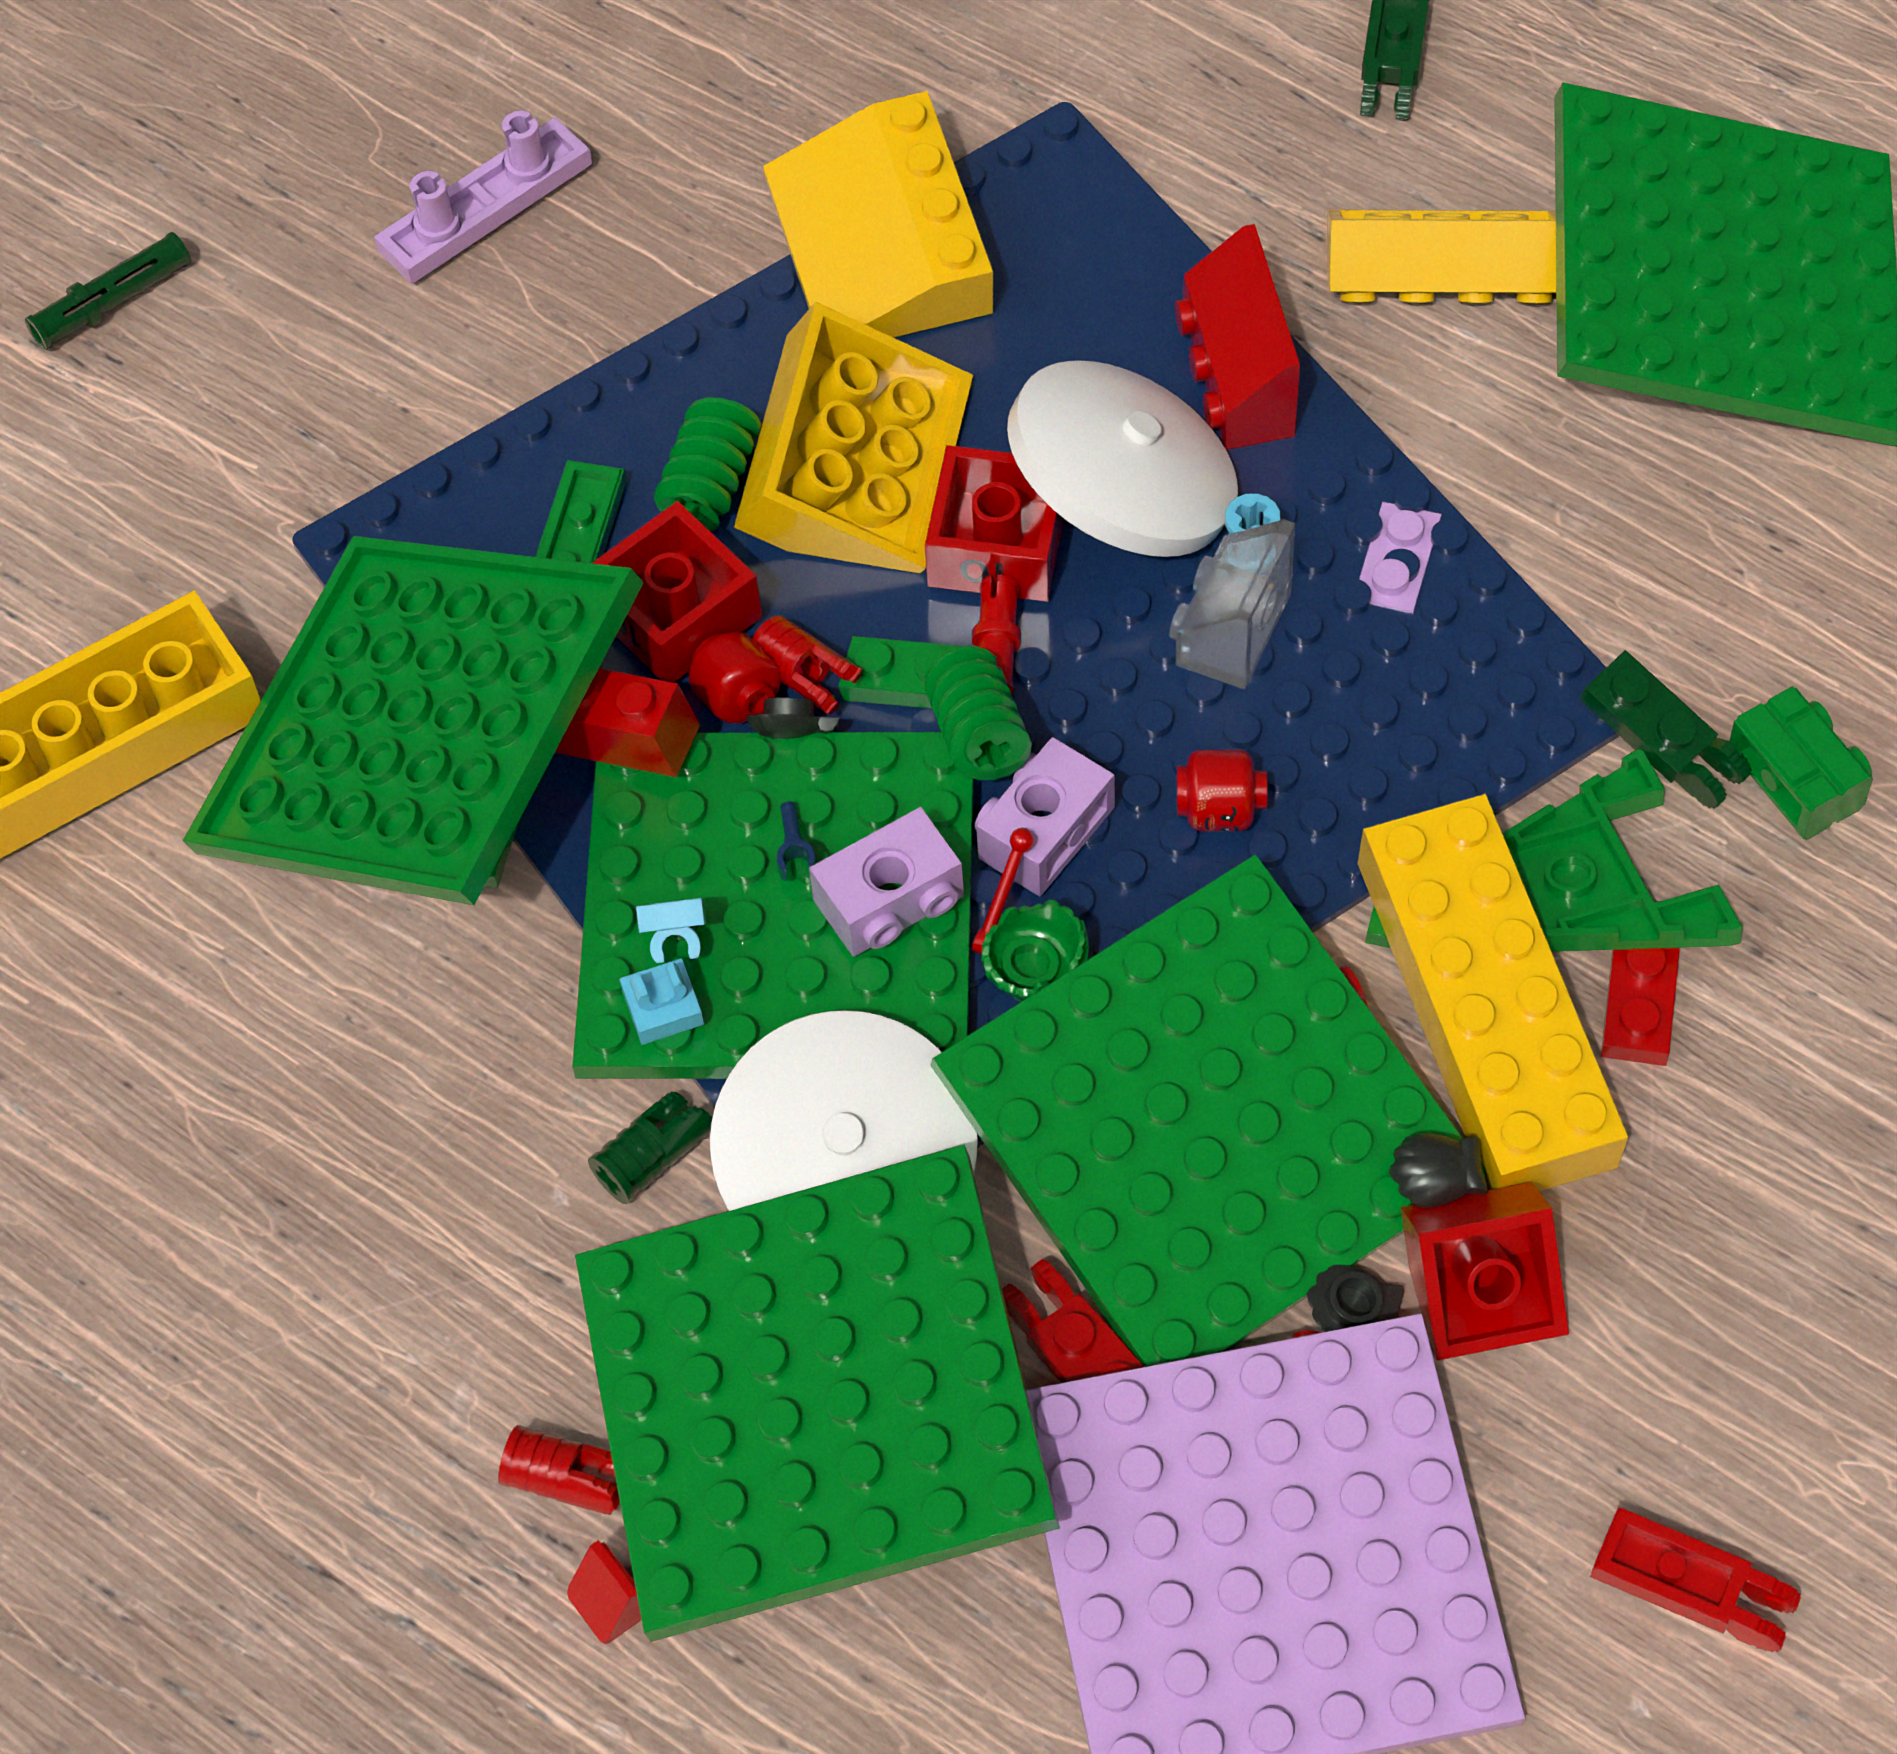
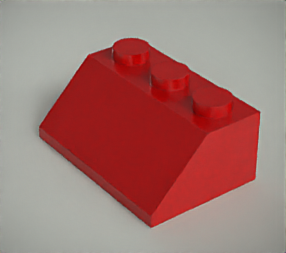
M1255 224L1241 227L1184 274L1183 299L1175 301V315L1179 332L1182 336L1190 334L1193 346L1189 347V361L1195 382L1204 381L1208 392L1203 394V407L1207 424L1211 429L1219 428L1226 450L1295 437L1300 363Z

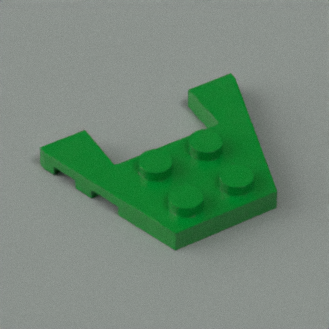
M1640 749L1623 757L1621 767L1606 777L1602 778L1599 774H1596L1580 784L1579 794L1556 808L1548 804L1502 833L1551 952L1733 946L1741 943L1742 925L1719 884L1664 901L1654 902L1610 823L1611 820L1656 808L1664 804V787L1645 753Z

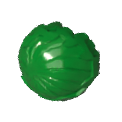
M1051 899L1047 900L1043 905L1038 903L1031 908L1028 906H1021L1018 909L1015 906L1007 908L1001 915L998 925H992L989 932L986 933L982 945L981 961L987 978L1005 994L1020 1002L1024 1001L1087 961L1089 945L1084 922L1075 917L1070 908L1061 906L1060 903Z

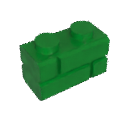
M1789 687L1771 697L1766 704L1760 703L1742 713L1734 721L1729 741L1737 748L1739 753H1743V756L1748 759L1747 761L1751 764L1750 768L1752 769L1750 776L1803 839L1808 840L1830 828L1835 821L1839 823L1860 811L1866 804L1873 781L1872 769L1867 757L1855 746L1847 748L1834 733L1833 723L1827 710L1817 701L1808 702L1796 687Z

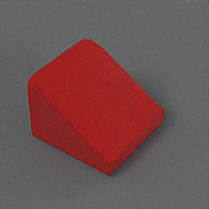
M597 1540L589 1546L569 1584L567 1595L570 1602L598 1640L603 1644H608L640 1622L641 1614L635 1582L605 1542L601 1543Z

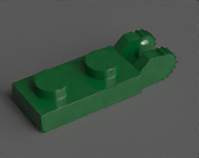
M1372 0L1362 62L1361 80H1364L1360 115L1373 117L1374 110L1377 109L1379 91L1377 90L1378 82L1399 84V91L1396 92L1394 101L1395 118L1400 120L1409 119L1413 85H1418L1430 0Z
M1626 650L1588 684L1579 696L1581 701L1635 751L1642 750L1650 764L1670 783L1675 781L1688 794L1695 797L1697 802L1707 806L1709 809L1711 807L1715 809L1726 799V789L1723 788V784L1704 765L1694 763V760L1700 756L1716 772L1721 773L1722 777H1725L1728 782H1733V784L1742 783L1751 774V764L1748 763V759L1743 756V753H1739L1730 741L1717 738V732Z

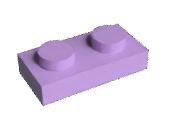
M1382 502L1379 512L1382 520V531L1380 536L1369 545L1359 580L1364 581L1370 587V604L1413 614L1433 547L1431 531L1433 526L1441 520L1442 514L1425 510L1418 513L1409 510H1399L1395 504ZM1394 549H1407L1415 553L1420 561L1417 577L1409 582L1408 567L1396 559L1384 560L1387 553Z

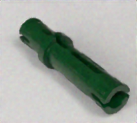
M170 232L161 240L123 260L86 284L82 285L76 282L67 287V295L36 314L26 317V326L37 344L43 350H46L55 342L84 325L90 328L102 322V315L136 294L143 292L179 268L189 265L191 263L189 252L181 239L174 232ZM148 265H152L150 268L144 270L143 272L139 273L138 275L134 276L133 278L129 279L123 284L115 286L116 284L122 282L123 280L127 279L128 277L132 276L133 274L137 273L138 271L142 270ZM102 295L101 297L97 298L96 300H93V301L89 302L88 304L84 305L86 302L90 301L91 299L95 298L96 296ZM82 305H84V307L80 308L79 310L75 311L74 313L70 314L69 316H67V317L64 316V315L68 314L69 312H71V311H73V310H76L77 308H79V307H81Z

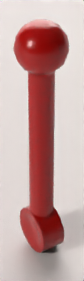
M1017 828L1010 835L1011 853L983 927L978 931L972 945V951L981 954L986 933L989 932L992 925H997L1024 853L1030 851L1034 846V835L1027 828Z

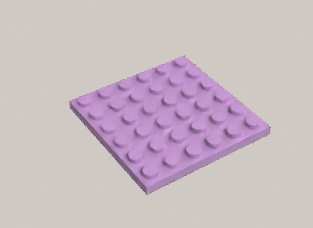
M1422 1314L1027 1390L1060 1524V1529L1046 1532L1044 1537L1090 1754H1381L1523 1724L1525 1716Z

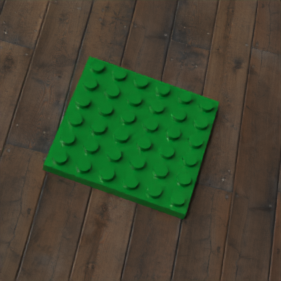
M1562 82L1554 97L1557 377L1897 447V264L1889 154Z
M353 536L182 841L198 855L474 906L637 597L643 581L632 568Z
M816 732L805 737L793 739H771L758 733H696L677 777L596 761L572 1065L575 1079H727L736 1064L749 1049L769 1033L796 1019L830 1011L866 1012L898 1021L927 1038L941 1052L967 1037L969 1024L974 779L965 776L954 766L942 732H829L825 734ZM788 801L796 804L800 834L803 840L813 847L816 864L921 807L962 863L964 896L958 899L955 905L946 913L935 918L925 917L903 929L900 935L890 944L878 949L869 948L853 957L813 900L808 862L802 858L791 859L786 864L788 881L782 880L779 875L777 852L784 843L785 838L780 807L784 802ZM887 883L880 886L879 889L890 891L898 889L902 885ZM703 897L707 923L689 926L696 931L701 941L699 957L690 959L688 943L685 938L680 935H670L663 944L665 962L656 963L651 956L650 943L657 931L639 933L636 906ZM682 958L702 1012L704 1025L641 1045L622 992L619 978Z
M1256 854L933 1057L930 1065L1119 1338L1144 1367L1228 1351L1307 1298V1292L1316 1285V1277L1319 1273L1327 1271L1333 1265L1353 1267L1404 1233L1400 1207L1414 1204L1411 1203L1410 1199L1401 1196L1398 1191L1399 1184L1389 1175L1390 1166L1395 1161L1393 1156L1394 1150L1402 1144V1141L1407 1136L1418 1133L1442 1135L1457 1141L1463 1139ZM1481 1164L1483 1175L1485 1177L1486 1172L1483 1165Z
M965 1144L575 1255L643 1631L651 1642L1060 1529L970 1155Z

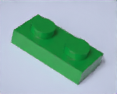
M852 636L846 659L861 668L862 675L855 685L850 681L840 679L838 687L843 701L932 709L925 691L926 674L932 662L943 652L959 645Z

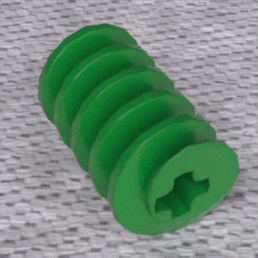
M713 397L696 400L687 408L684 423L678 431L677 442L672 446L669 461L664 466L662 480L655 489L654 500L660 512H663L678 501L709 531L717 530L720 524L718 516L726 514L731 508L732 499L730 496L737 492L740 482L738 476L742 475L746 469L747 461L745 458L751 455L754 447L753 438L759 435L761 429V422L753 411L736 401Z
M975 645L958 646L943 652L932 662L926 674L925 691L954 766L965 776L976 780H996L1011 775L1021 768L1029 758L1032 743L1003 672L996 665V656L989 650Z

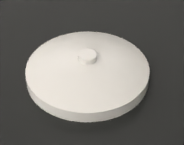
M1059 362L1049 365L1032 375L1023 386L1010 409L1007 426L1008 439L1012 454L1022 474L1037 494L1054 511L1092 537L1130 552L1169 557L1190 554L1204 548L1217 537L1224 527L1225 511L1229 503L1238 496L1237 478L1232 461L1220 439L1202 417L1179 397L1152 380L1124 368L1100 362Z
M830 1011L809 1015L789 1022L763 1037L749 1049L729 1074L721 1089L712 1118L710 1134L711 1162L717 1187L727 1210L731 1211L965 1144L970 1155L973 1172H975L978 1144L977 1132L930 1066L932 1058L940 1054L941 1051L927 1038L898 1021L881 1015L858 1011Z

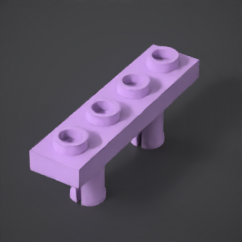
M523 110L514 111L508 114L502 121L507 149L447 188L444 178L441 179L440 175L434 171H423L412 178L409 185L415 210L374 236L377 251L412 285L592 165L590 149L556 117L539 127L536 118L532 119V115L529 112Z

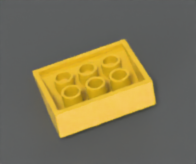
M928 91L873 103L763 166V173L809 309L816 301L893 338L993 314V270Z
M815 301L786 336L734 528L788 552L920 574L926 568L925 541L946 445L956 446L973 375Z

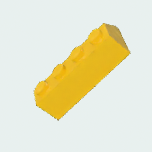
M1327 209V285L1329 291L1340 292V300L1346 302L1375 301V292H1399V301L1432 302L1434 301V292H1458L1457 301L1469 303L1492 302L1493 292H1517V302H1552V293H1556L1555 210Z

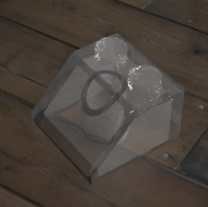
M1283 519L1225 535L1214 557L1204 556L1194 579L1193 590L1196 593L1190 605L1185 603L1179 605L1170 627L1169 636L1176 640V666L1242 689L1246 688L1291 596L1295 523Z

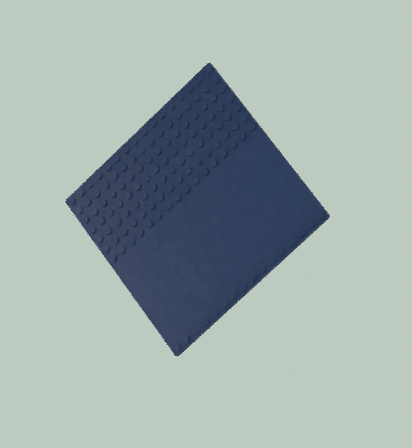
M1069 102L1058 103L955 161L956 171L993 270V314L894 338L973 375L956 446L1012 453L1007 426L1010 409L1025 383L1037 371L1049 365L1066 361L1100 362L1137 373L1179 397L1207 423L1203 407V394L1208 392L1204 381L1195 382L1189 361V347L1193 346L1190 334L1182 336L1179 332L1175 315V301L1183 299L1184 274L1212 251L1080 111ZM791 254L297 531L292 538L296 552L323 588L353 536L535 557L567 460L625 469L627 483L604 552L605 554L661 513L654 500L655 489L662 480L664 466L669 461L672 446L677 442L678 431L684 423L687 408L694 401L706 397L736 401L753 411L758 416L762 427L786 336L809 310ZM1292 335L1291 338L1300 363L1295 437L1226 450L1236 473L1238 484L1237 497L1244 494L1267 496L1276 503L1280 510V526L1275 534L1279 551L1275 564L1268 570L1256 571L1251 574L1235 570L1228 564L1227 555L1224 551V542L1229 534L1225 525L1217 537L1204 548L1190 554L1162 557L1138 554L1109 545L1085 533L1064 519L1048 602L1017 598L1016 625L1021 630V646L1014 652L1012 680L1014 690L1012 697L1032 743L1030 753L1037 755L1053 737L1114 774L1115 808L1041 897L1013 881L1001 915L1007 908L1015 906L1017 909L1021 906L1031 908L1038 903L1043 905L1050 899L1057 901L1061 906L1070 908L1074 916L1078 917L1079 920H1083L1089 945L1087 960L1255 854L1314 933L1370 897L1357 864L1364 828L1486 794L1496 816L1619 737L1579 697L1584 688L1606 666ZM1213 428L1212 430L1223 444L1219 428ZM759 435L753 438L754 447L752 453L745 458L747 461L746 469L742 475L738 476L740 482L737 492L730 496L732 499L731 508L726 514L718 516L720 524L717 530L710 531L757 576L762 617L742 631L743 633L753 638L757 629L766 620L781 615L844 658L847 657L852 636L959 646L972 645V629L979 623L980 593L928 587L926 568L919 574L788 552L734 528ZM1382 502L1395 504L1399 510H1409L1415 513L1425 510L1442 514L1441 520L1433 526L1431 531L1433 547L1413 613L1370 604V587L1364 581L1359 580L1369 545L1380 536L1382 531V520L1379 516ZM1261 512L1260 518L1261 526H1263V512ZM1241 542V555H1243L1244 542ZM1394 549L1384 557V560L1396 559L1403 562L1409 570V582L1417 577L1420 561L1412 551ZM617 637L614 638L599 667L600 669L660 680ZM830 668L823 681L819 684L834 695L835 700L839 704L833 714H827L814 705V716L839 718L838 725L832 732H941L933 709L843 701L838 687L841 678L835 675ZM689 672L674 682L679 685L700 724L697 733H757L749 726L748 721L740 724L726 723L715 716L693 692L689 682ZM780 682V689L776 698L805 699ZM1227 749L1247 751L1253 759L1254 771L1267 772V809L1254 810L1253 823L1247 830L1196 831L1188 823L1187 816H1177V766H1186L1187 759L1192 752L1196 750ZM554 753L519 820L513 841L583 933L596 761ZM1015 772L996 780L974 779L973 815L980 813L983 806L991 798H1001L1012 785ZM1039 810L1032 812L1030 814L1037 817H1044L1052 813L1049 811ZM973 842L968 1035L1021 1003L999 990L992 981H989L984 972L981 954L972 951L974 939L978 931L983 927L1002 876L1001 872L978 859V845ZM693 1079L715 1109L721 1089L727 1079ZM977 1134V1148H979L984 1144V1142Z

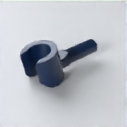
M791 801L784 802L780 807L785 838L784 843L777 852V866L779 875L784 881H788L786 864L791 859L802 858L808 862L809 867L816 864L813 847L804 841L800 834L797 807Z

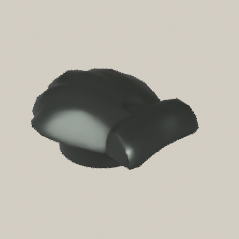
M799 698L764 699L763 714L746 715L750 727L759 735L771 739H793L805 737L816 732L825 734L832 732L839 722V718L814 716V701Z
M1418 1133L1407 1136L1402 1141V1144L1394 1150L1393 1156L1395 1161L1390 1166L1389 1175L1399 1184L1398 1191L1401 1196L1410 1199L1411 1203L1416 1206L1426 1208L1437 1207L1459 1199L1466 1193L1487 1194V1184L1481 1167V1142L1477 1136L1457 1141L1442 1135Z
M1333 1265L1327 1271L1317 1275L1316 1285L1308 1290L1307 1299L1309 1305L1313 1308L1312 1317L1314 1321L1325 1332L1399 1318L1404 1288L1403 1285L1383 1284L1378 1279L1355 1267Z

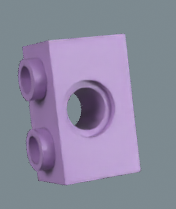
M1052 737L1037 755L1030 753L1024 765L1016 770L1012 785L1001 798H991L981 809L975 822L978 859L1003 874L1012 850L1009 842L1010 835L1017 828H1027L1034 835V846L1030 851L1024 853L1014 881L1041 897L1115 808L1114 774ZM1039 810L1049 811L1052 814L1044 817H1037L1031 815L1030 813Z
M921 807L809 867L813 900L853 957L869 948L878 949L890 944L900 935L903 929L925 917L935 918L946 913L955 905L958 899L964 896L962 863ZM887 883L902 885L900 888L890 891L879 889L880 886Z

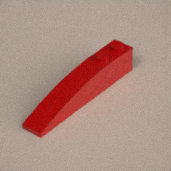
M599 668L555 753L677 777L700 724L677 683Z

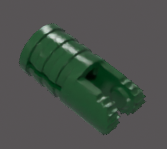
M671 1091L633 1120L628 1128L621 1130L615 1139L608 1141L602 1147V1150L595 1152L589 1157V1167L610 1195L619 1202L627 1204L635 1197L636 1193L643 1191L649 1185V1182L656 1180L666 1168H670L692 1149L698 1141H701L711 1130L713 1117L700 1107H688V1101L684 1099L685 1097Z

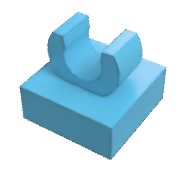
M703 897L636 906L639 933L657 931L650 943L651 956L656 963L665 962L663 944L670 935H680L685 938L688 943L690 959L699 957L701 941L696 931L689 926L707 923Z
M682 958L619 978L622 992L641 1045L704 1025L702 1012Z

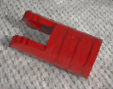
M781 615L766 620L757 629L752 638L777 663L781 682L805 699L813 700L814 705L827 714H833L839 706L834 695L819 685L828 673L829 668L844 681H850L854 685L862 675L861 668Z
M516 1425L513 1428L501 1457L498 1473V1483L500 1485L513 1487L520 1491L534 1493L544 1498H551L558 1502L605 1515H611L613 1510L617 1509L620 1500L616 1489L617 1483L610 1451L574 1440H567L560 1436L546 1434V1432L532 1430L521 1425Z

